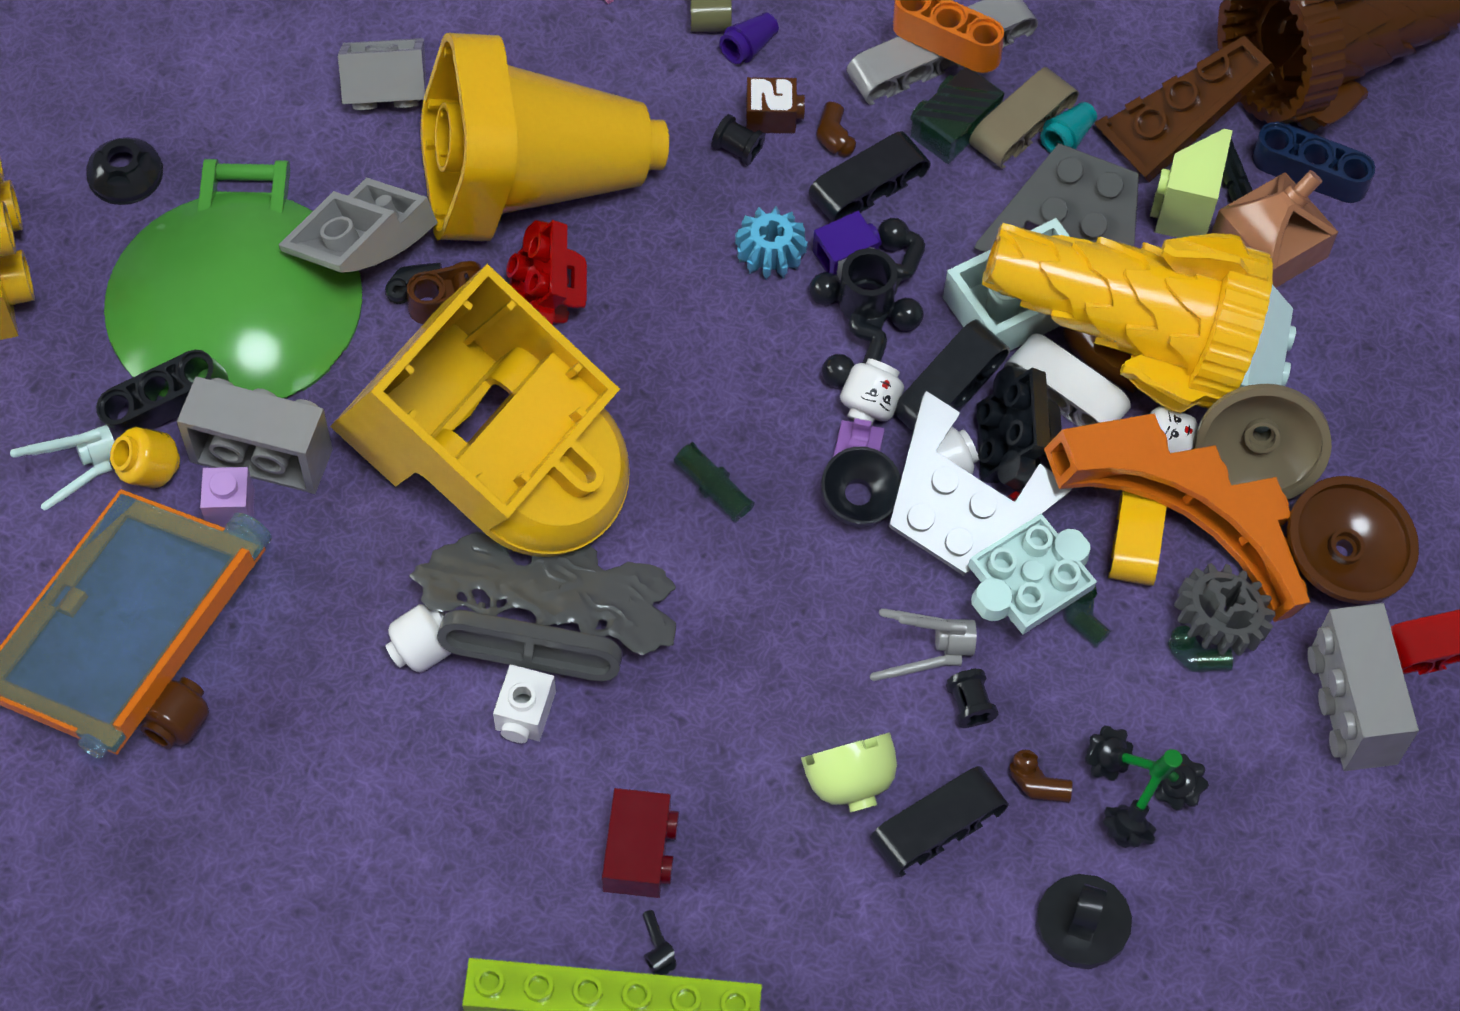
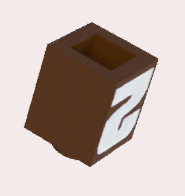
M747 77L746 128L754 132L761 130L764 133L795 134L796 120H804L805 95H797V78Z

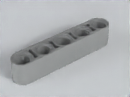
M981 0L968 6V8L1001 23L1004 28L1003 47L1015 43L1013 39L1024 34L1027 37L1032 35L1038 26V20L1023 0ZM898 36L855 56L848 64L846 71L866 102L873 105L875 104L873 100L885 95L889 98L910 89L909 85L919 80L926 82L944 74V69L953 65H957V67L962 65Z

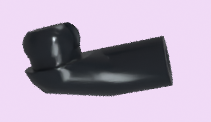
M441 262L400 267L385 286L386 297L395 304L407 302V284L409 279L419 272L441 269Z

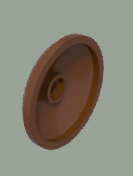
M1352 476L1326 478L1309 487L1298 498L1291 510L1287 525V538L1292 557L1306 579L1328 596L1354 604L1375 603L1394 595L1413 575L1419 555L1416 528L1404 506L1383 487L1371 481ZM1336 546L1345 548L1348 556L1342 555Z

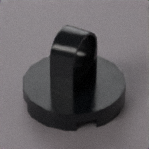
M1075 874L1059 879L1047 888L1037 908L1036 929L1042 943L1047 947V951L1053 958L1069 967L1092 969L1099 965L1107 964L1121 954L1131 935L1132 914L1126 898L1113 884L1098 876Z

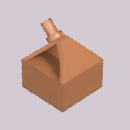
M1309 170L1297 184L1284 172L1218 211L1212 233L1240 236L1246 247L1269 253L1273 262L1272 284L1276 288L1328 258L1338 231L1308 197L1322 183L1321 178L1315 172Z

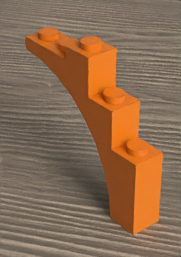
M1155 413L1062 429L1044 448L1059 489L1098 487L1123 490L1155 500L1186 516L1213 536L1240 564L1242 569L1247 572V576L1252 583L1259 581L1262 584L1258 590L1260 595L1271 596L1272 600L1267 608L1275 611L1274 622L1292 617L1310 603L1306 584L1299 575L1289 549L1288 540L1281 530V526L1288 521L1291 512L1288 499L1282 492L1277 477L1231 485L1228 469L1221 460L1216 445L1170 453L1166 434L1160 428Z

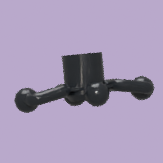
M899 218L883 220L877 231L881 238V246L885 249L896 251L904 246L908 247L901 264L895 263L887 253L879 249H860L850 254L844 261L841 281L833 273L822 272L811 280L809 286L810 294L818 304L829 306L838 301L842 313L849 319L848 325L851 333L862 340L870 342L862 362L865 364L868 358L880 362L887 346V337L882 328L887 317L891 318L894 326L902 331L916 329L924 317L923 308L913 298L904 297L894 302L900 282L913 277L925 251L923 238L919 234L910 231L907 224ZM844 354L829 356L822 365V375L826 383L832 387H844L848 375L854 366L853 361Z

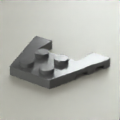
M1059 143L977 241L975 249L982 252L991 250L1002 223L1025 229L1028 222L1040 226L1057 218L1070 237L1096 242L1098 237H1103L1135 247L1139 173Z

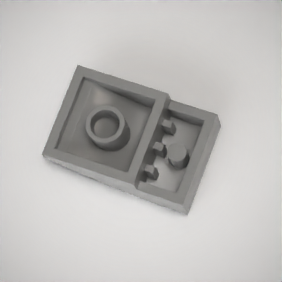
M366 178L348 196L333 191L279 244L282 252L341 273L358 271L375 266L404 251L422 238L438 222L427 197Z

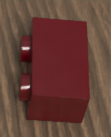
M614 788L602 874L603 892L660 898L661 884H671L674 856L665 855L667 839L676 840L679 811H671V794Z

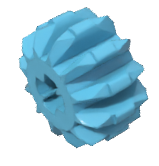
M777 206L768 214L758 207L755 212V218L744 216L741 228L738 229L735 235L739 262H747V269L750 274L757 271L760 267L763 268V276L766 280L771 275V270L776 269L782 278L787 274L788 267L798 269V266L801 264V257L807 251L803 223H795V216L792 211L783 216L780 215Z

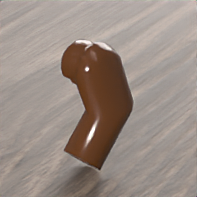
M827 102L817 128V139L831 153H837L844 158L848 157L855 150L856 141L855 138L848 136V131L840 125L844 108L839 103Z
M1020 750L1014 754L1013 762L1010 764L1011 777L1027 797L1037 800L1070 803L1072 780L1046 777L1038 766V756L1030 750Z

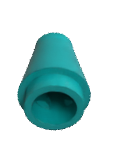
M1080 102L1078 105L1047 120L1040 135L1045 149L1051 153L1059 143L1077 149L1093 123L1097 120L1095 108L1087 102Z

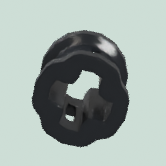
M727 114L717 126L711 145L717 150L724 148L741 157L742 163L749 166L763 148L766 133L761 130L754 132L737 123L736 117Z
M975 668L961 671L947 680L946 687L949 693L954 694L960 712L957 720L962 728L990 723L998 716L996 705L989 701L984 686L986 675L982 669Z

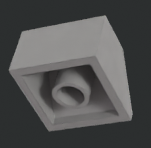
M424 38L347 42L342 44L338 53L342 104H352L354 110H369L377 108V102L393 101L394 107L406 108L418 106V100H424L426 92Z

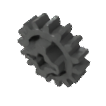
M1209 563L1204 571L1195 568L1189 578H1185L1177 592L1179 597L1174 603V607L1182 610L1177 619L1178 622L1191 625L1187 635L1190 638L1197 635L1204 638L1202 641L1203 648L1207 649L1213 643L1217 645L1220 655H1225L1228 648L1232 647L1237 656H1241L1246 648L1252 651L1256 650L1261 641H1264L1271 631L1273 625L1270 623L1275 616V611L1267 608L1272 598L1269 595H1260L1258 593L1262 586L1259 581L1252 584L1246 581V571L1243 570L1237 576L1232 574V569L1228 564H1225L1221 572H1219L1212 563Z

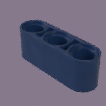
M1270 122L1262 127L1252 155L1253 163L1259 170L1275 177L1286 172L1295 184L1309 170H1312L1322 180V183L1314 190L1315 192L1346 203H1356L1365 197L1376 169L1371 157L1361 151L1281 122Z

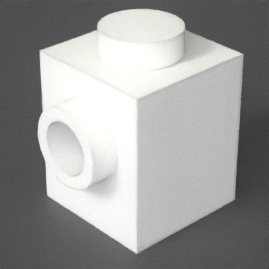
M510 664L493 712L495 730L501 731V735L512 742L526 743L528 739L540 742L556 694L554 676Z

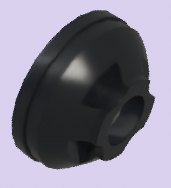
M132 137L116 138L100 145L92 153L86 166L87 181L94 195L102 201L115 205H130L146 199L156 191L163 177V164L156 150L146 141ZM127 152L133 155L132 161L126 166L114 167L109 164L110 158L116 153Z
M851 447L837 453L828 462L821 479V495L826 508L837 520L854 527H869L885 520L893 512L901 476L893 461L884 453L869 447ZM851 483H862L869 489L871 498L864 505H854L846 498V487Z

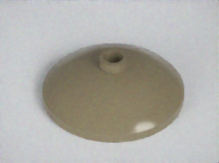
M1277 384L1248 385L1233 390L1218 399L1201 419L1195 441L1196 449L1216 445L1221 460L1228 469L1231 485L1277 477L1281 490L1287 499L1294 498L1303 493L1320 478L1329 462L1332 448L1328 421L1316 403L1295 389ZM1264 426L1269 428L1264 433L1255 431L1257 427Z

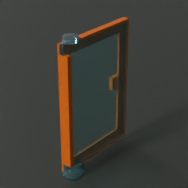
M120 489L0 645V706L80 739L78 741L79 746L93 757L101 759L106 751L117 755L266 550L265 548L272 540L270 532L258 520L244 513H234L226 524V528Z

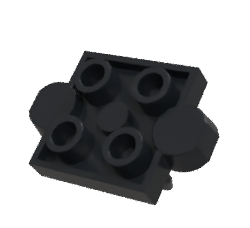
M1008 365L995 376L993 393L977 403L976 418L978 421V457L980 460L981 481L987 483L1001 482L1014 490H1020L1025 487L1040 464L1039 457H1047L1044 448L1062 430L1059 405L1047 397L1046 372L1033 367L1026 370Z

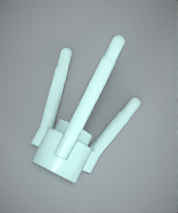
M104 425L79 435L15 448L10 451V455L16 458L76 447L82 464L92 463L93 467L41 504V509L48 510L97 476L112 471L109 461L111 448L115 441L109 427Z

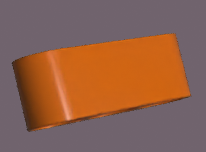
M894 0L893 30L902 39L979 73L994 71L1000 65L1004 28L995 19L953 0Z

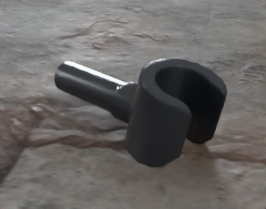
M647 910L643 913V918L655 948L646 953L644 959L650 969H655L653 971L655 975H667L676 968L675 953L670 943L665 941L664 936H662L654 911Z

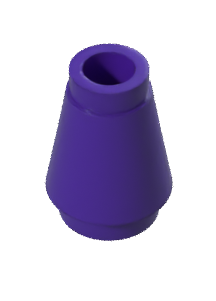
M763 13L727 27L719 41L723 55L734 64L750 62L772 37L778 33V23L770 13Z

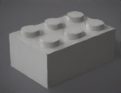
M196 376L177 420L191 463L211 468L248 467L251 478L316 494L333 450L323 408L304 399L292 401L280 398L265 389L249 390L237 387L221 378L209 380Z
M1380 603L1330 609L1322 626L1317 630V636L1312 646L1308 648V664L1313 674L1319 673L1322 685L1318 692L1319 707L1324 716H1330L1333 730L1329 733L1331 753L1334 758H1341L1344 771L1398 765L1419 729L1385 605Z

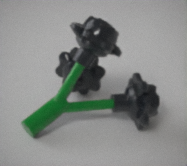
M1104 725L1101 728L1100 735L1093 734L1090 737V745L1086 751L1085 762L1088 765H1092V776L1097 778L1104 776L1110 781H1115L1119 772L1125 773L1129 769V765L1148 769L1151 779L1139 800H1133L1130 807L1124 804L1118 807H1106L1104 811L1106 817L1103 823L1108 827L1109 837L1113 838L1118 846L1135 848L1142 844L1152 845L1155 841L1154 834L1156 828L1147 821L1146 815L1150 810L1148 803L1153 794L1155 793L1157 800L1169 803L1176 811L1182 810L1185 803L1190 807L1197 806L1200 794L1209 787L1208 781L1202 777L1206 771L1205 766L1201 763L1192 762L1186 754H1180L1175 749L1167 750L1157 761L1133 755V744L1126 741L1128 737L1127 731L1124 729L1114 730L1112 727Z

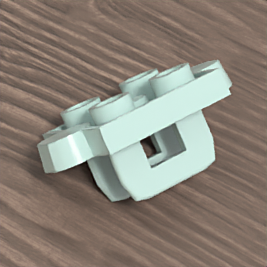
M1042 513L970 558L968 567L981 582L971 597L973 607L983 619L989 621H998L1008 616L1010 621L1024 635L1094 589L1097 581L1085 567L1089 559L1090 543L1080 531L1075 529H1066L1057 533Z

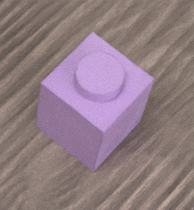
M248 467L203 468L200 509L204 520L224 527L226 530L253 529L255 489Z

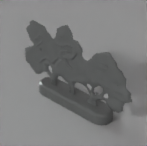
M474 532L461 537L455 544H446L439 549L433 550L430 562L417 565L415 571L410 574L413 580L423 586L421 601L428 609L437 612L450 611L441 620L437 638L444 649L457 655L592 681H607L617 676L621 666L622 652L617 643L605 636L609 635L618 638L632 652L641 655L655 651L660 645L669 647L674 644L676 622L653 606L654 602L664 600L676 588L673 581L666 577L665 571L651 564L626 562L621 566L605 571L598 566V551L589 544L559 556H532L531 564L523 566L517 565L511 559L509 552L504 546L482 532ZM473 589H481L490 598V608H484L486 604L484 602L476 603L472 594ZM463 592L467 597V602L458 600L457 594ZM506 599L508 603L503 607H497V600ZM465 605L473 611L454 609L458 606ZM522 608L533 612L537 619L536 623L499 617L498 614L506 609ZM605 619L608 622L605 629H596L599 620ZM572 622L579 625L581 632L551 627L549 625Z

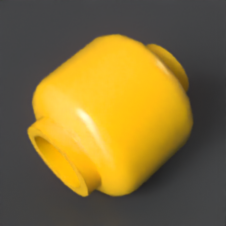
M141 427L126 430L115 440L110 452V461L115 469V473L121 481L131 485L149 488L162 487L171 480L180 464L176 443L169 434Z

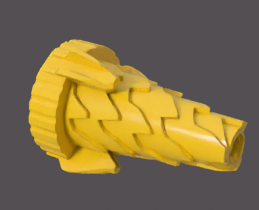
M1002 223L988 257L986 269L983 273L982 285L1003 295L1021 300L1019 306L1049 315L1055 323L1062 327L1096 336L1095 344L1132 354L1131 358L1122 364L1120 375L1129 379L1139 390L1155 402L1173 412L1182 413L1194 405L1209 409L1218 399L1240 387L1251 364L1265 323L1272 290L1273 262L1269 253L1246 247L1242 238L1234 234L1211 233L1166 239L1162 247L1143 242L1142 248H1137L1103 237H1098L1096 242L1064 235L1047 236Z

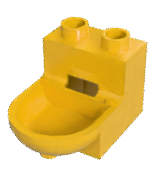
M488 264L440 305L330 426L395 487L414 473L420 474L491 539L512 551L537 557L559 556L578 550L593 542L617 518L628 490L630 473L625 441L615 420L604 408L620 388ZM496 384L502 387L510 395L468 442L453 432L456 427L472 415L492 385Z

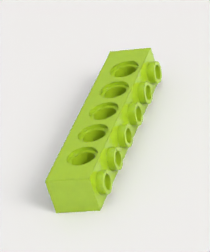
M469 958L462 1006L464 1011H760L762 984Z

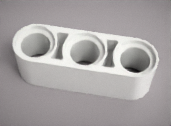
M1032 334L1004 365V368L1008 365L1026 370L1033 367L1046 372L1047 397L1059 405L1062 416L1078 427L1119 420L1131 408L1129 398L1120 388L1041 334Z

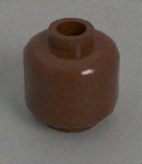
M181 677L179 681L171 680L141 721L143 724L140 728L142 733L154 743L167 749H171L173 745H187L209 714L208 705L202 698L204 690L197 683L185 677Z

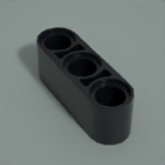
M899 131L822 174L813 182L808 193L827 218L834 222L858 210L862 213L874 206L873 201L883 195L889 197L908 186L906 182L914 177L919 176L922 178L929 170L931 164L908 135L903 131Z
M979 319L969 322L901 395L894 414L913 432L921 400L926 391L959 412L1004 363L1010 353V348Z
M191 350L106 390L97 401V415L102 422L120 435L134 427L152 430L179 417L194 379L201 371L209 368L208 374L205 379L209 380L221 378L229 381L228 373L208 353L203 350ZM169 387L166 396L157 401L160 391ZM129 406L127 414L123 418L117 419L121 409Z
M977 766L885 821L872 833L870 838L897 877H903L906 875L905 869L916 862L919 865L924 864L943 852L944 848L942 846L955 838L959 842L983 827L981 822L993 814L996 818L1002 815L1009 804L983 768Z

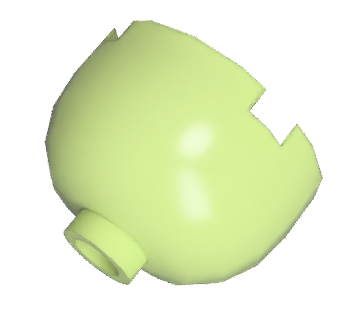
M890 732L801 758L812 790L822 800L832 805L848 804L850 812L877 805L875 796L890 787L895 779L897 768L896 753Z

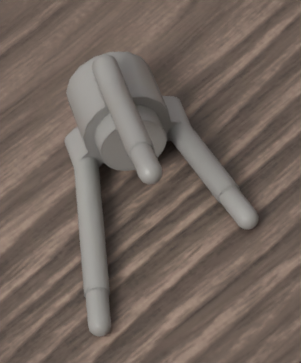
M880 609L879 615L882 617L899 620L901 624L936 630V650L944 651L945 655L873 672L870 674V679L877 681L945 665L961 666L962 656H973L975 653V620L942 619L898 610Z

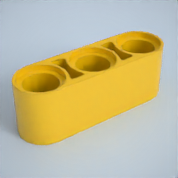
M1122 491L1117 520L1119 521L1116 534H1114L1111 554L1113 561L1108 578L1148 586L1154 585L1160 558L1167 506L1155 500Z

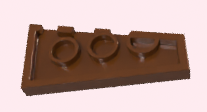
M1244 35L1198 62L1195 69L1179 78L1175 75L1163 82L1162 88L1143 99L1140 96L1125 104L1126 109L1110 118L1105 116L1094 122V124L1137 171L1150 182L1162 171V168L1165 169L1173 161L1175 153L1195 142L1275 68L1271 61Z

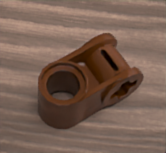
M463 261L453 266L419 272L413 275L407 284L408 308L411 318L417 323L424 324L442 303L482 269L480 264L475 261ZM423 298H433L432 300L428 301L420 300Z

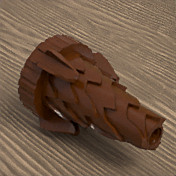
M1223 0L1220 4L1218 15L1217 44L1220 50L1245 35L1271 61L1275 68L1239 101L1243 104L1245 110L1254 114L1255 118L1260 121L1266 120L1267 123L1281 122L1285 124L1295 122L1304 131L1310 132L1321 126L1332 125L1354 110L1363 100L1367 99L1368 90L1354 81V79L1365 76V73L1370 70L1390 64L1396 58L1416 54L1415 47L1446 38L1451 31L1457 30V24L1460 23V0Z

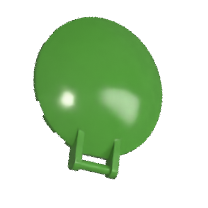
M204 159L199 199L182 204L152 221L135 236L122 252L108 281L104 314L110 343L123 367L132 377L185 352L196 349L203 350L214 358L226 370L229 382L234 386L249 390L265 389L277 397L287 398L300 390L305 391L330 371V367L340 357L342 352L348 348L356 332L362 308V284L359 270L341 273L282 252L279 244L313 212L309 208L287 199L290 178L289 161L276 160L275 164L219 163L218 159ZM218 180L273 181L272 193L217 192ZM209 368L201 371L197 377L205 378ZM169 387L161 390L158 395L165 397Z

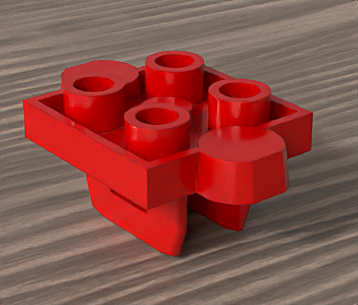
M535 220L525 231L523 248L514 253L508 261L506 274L509 277V284L552 325L553 323H566L569 318L567 307L585 308L587 302L586 259L576 251L567 249V224L552 220L550 223ZM567 268L571 269V287H568L569 276Z

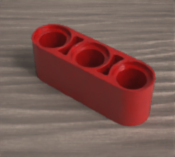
M1460 609L1404 621L1391 626L1403 674L1418 671L1419 675L1445 670L1447 669L1446 665L1460 662Z

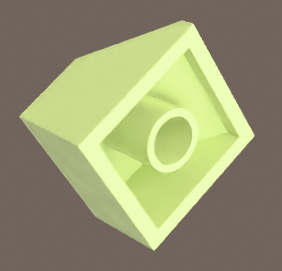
M1223 129L1175 153L1171 169L1162 168L1150 217L1158 218L1155 233L1177 238L1207 234L1219 197L1232 130Z

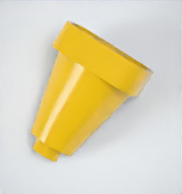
M446 33L438 50L424 95L421 113V150L427 194L438 222L432 228L437 240L490 241L495 234L502 214L639 187L645 182L649 170H663L666 166L669 154L667 124L664 120L650 119L649 111L643 102L508 65L505 46L499 35Z

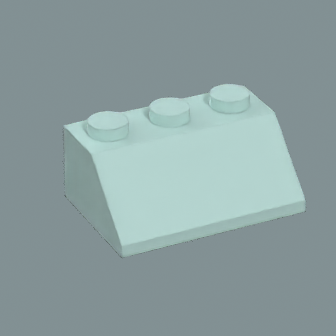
M1273 284L1263 330L1249 369L1239 388L1254 384L1285 386L1289 378L1291 363L1285 362L1286 352L1291 350L1296 335V327L1291 326L1293 308ZM1264 426L1257 427L1255 431L1264 433L1269 428Z

